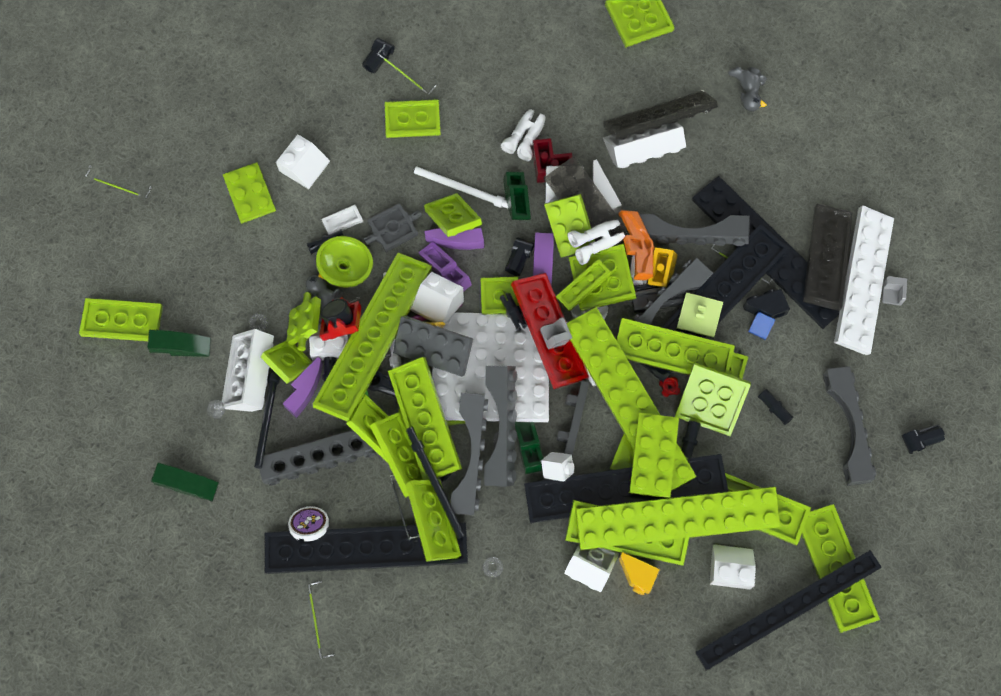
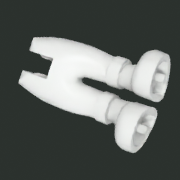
M529 109L521 117L512 136L504 139L501 144V148L509 154H513L517 149L518 157L525 161L532 159L533 151L531 146L533 145V140L538 137L545 123V115L543 114L538 116L535 123L531 122L534 114L532 109ZM526 130H529L527 135L524 137L523 142L518 147V143L522 139L523 134Z
M618 220L603 222L592 229L584 231V233L577 231L568 233V240L575 248L587 241L590 242L595 238L602 237V239L575 251V256L581 265L588 263L592 253L596 254L599 251L608 249L625 237L624 232L610 237L608 230L619 226Z

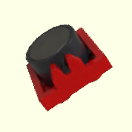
M340 297L336 300L333 299L322 308L320 312L322 322L319 335L322 341L359 331L361 315L359 301L349 304L347 300Z

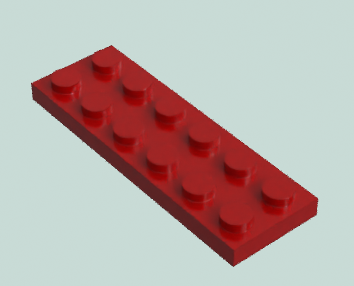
M543 273L513 281L511 286L553 389L586 380L589 375L571 341L569 340L565 345L548 350L541 334V327L553 324L559 318H564L547 274Z

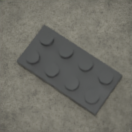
M404 315L400 319L393 353L412 360L425 357L429 366L462 377L465 376L474 338Z

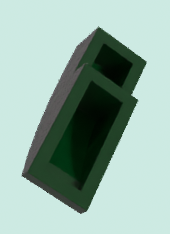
M506 172L503 182L511 219L530 220L528 186L525 185L524 172Z
M149 330L147 348L150 353H170L171 356L209 357L211 338L176 331Z
M515 422L516 440L525 475L543 471L541 462L543 455L534 422Z
M157 463L151 480L154 485L212 502L219 482L162 463Z

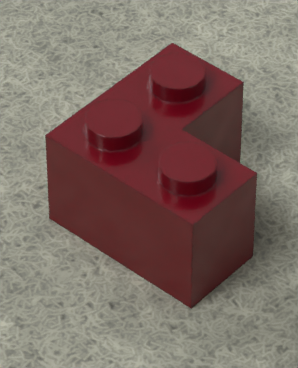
M551 138L533 140L532 151L537 183L546 182V166H574L572 153L553 154Z

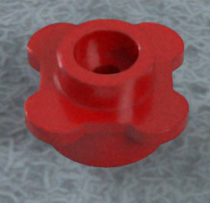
M676 377L667 378L664 382H659V385L662 387L663 397L673 394L679 395L680 388H678Z

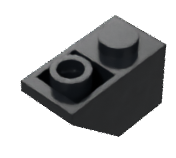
M771 289L759 297L757 295L747 298L743 306L745 311L754 315L761 312L774 319L787 315L790 310L781 289L776 291Z

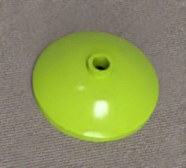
M338 236L325 241L320 246L316 255V266L320 275L330 284L338 287H354L363 283L369 277L373 267V258L369 249L361 241L352 237Z

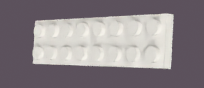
M861 206L858 208L834 343L861 354L869 355L872 349L894 218L866 206Z

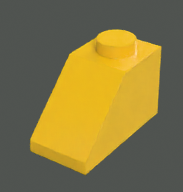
M655 247L653 277L648 279V285L667 288L669 280L674 274L678 256L674 250Z
M622 552L619 561L629 586L633 587V591L640 595H644V593L649 594L660 569Z

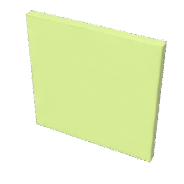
M686 293L677 329L714 338L723 302Z

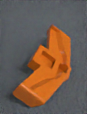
M621 210L618 215L622 218L630 234L623 238L627 255L635 256L634 280H648L653 277V240L650 238L638 211Z

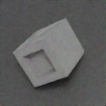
M888 276L883 282L882 302L901 306L906 300L907 278Z
M559 318L555 323L540 328L548 350L565 345L572 339L564 318Z

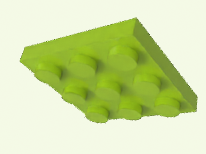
M661 0L605 1V6L625 48L674 31L675 27Z
M624 244L610 247L596 254L592 253L588 263L584 265L578 262L576 256L569 257L573 280L598 259L612 272L611 276L579 303L580 311L636 299Z
M694 363L675 417L685 421L698 422L702 427L731 437L751 382Z

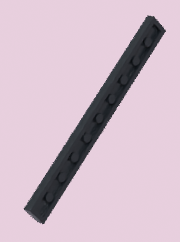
M869 550L696 651L695 654L705 671L882 567L872 551Z

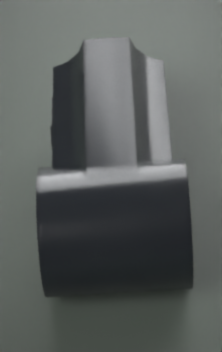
M379 37L376 38L371 52L362 63V67L370 73H376L385 61L382 57L388 60L389 55L393 54L395 46Z
M516 237L505 271L512 275L520 276L527 259L530 258L529 255L533 251L535 243Z
M377 370L374 378L380 379V382L376 385L370 383L368 389L396 398L390 377L383 375Z
M935 425L920 431L916 429L902 435L909 454H913L916 450L919 452L927 446L943 442L945 440V433L939 425Z

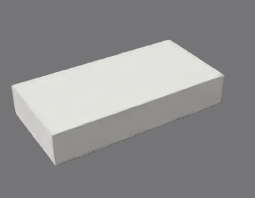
M356 205L321 219L328 235L363 222Z

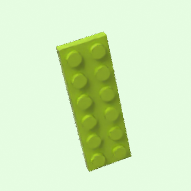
M624 318L620 320L616 338L628 360L686 375L691 374L694 363L729 374L735 348L734 345Z
M421 357L389 370L388 373L406 429L413 427L419 441L422 440L425 447L423 449L437 478L462 469L426 358ZM415 452L414 454L421 472L422 479L429 480L421 464V461L417 453Z
M573 500L565 536L566 541L579 543L575 508L599 505ZM689 538L602 548L684 565Z
M834 504L809 512L802 537L820 580L854 560L855 556ZM864 579L827 600L840 633L880 620Z

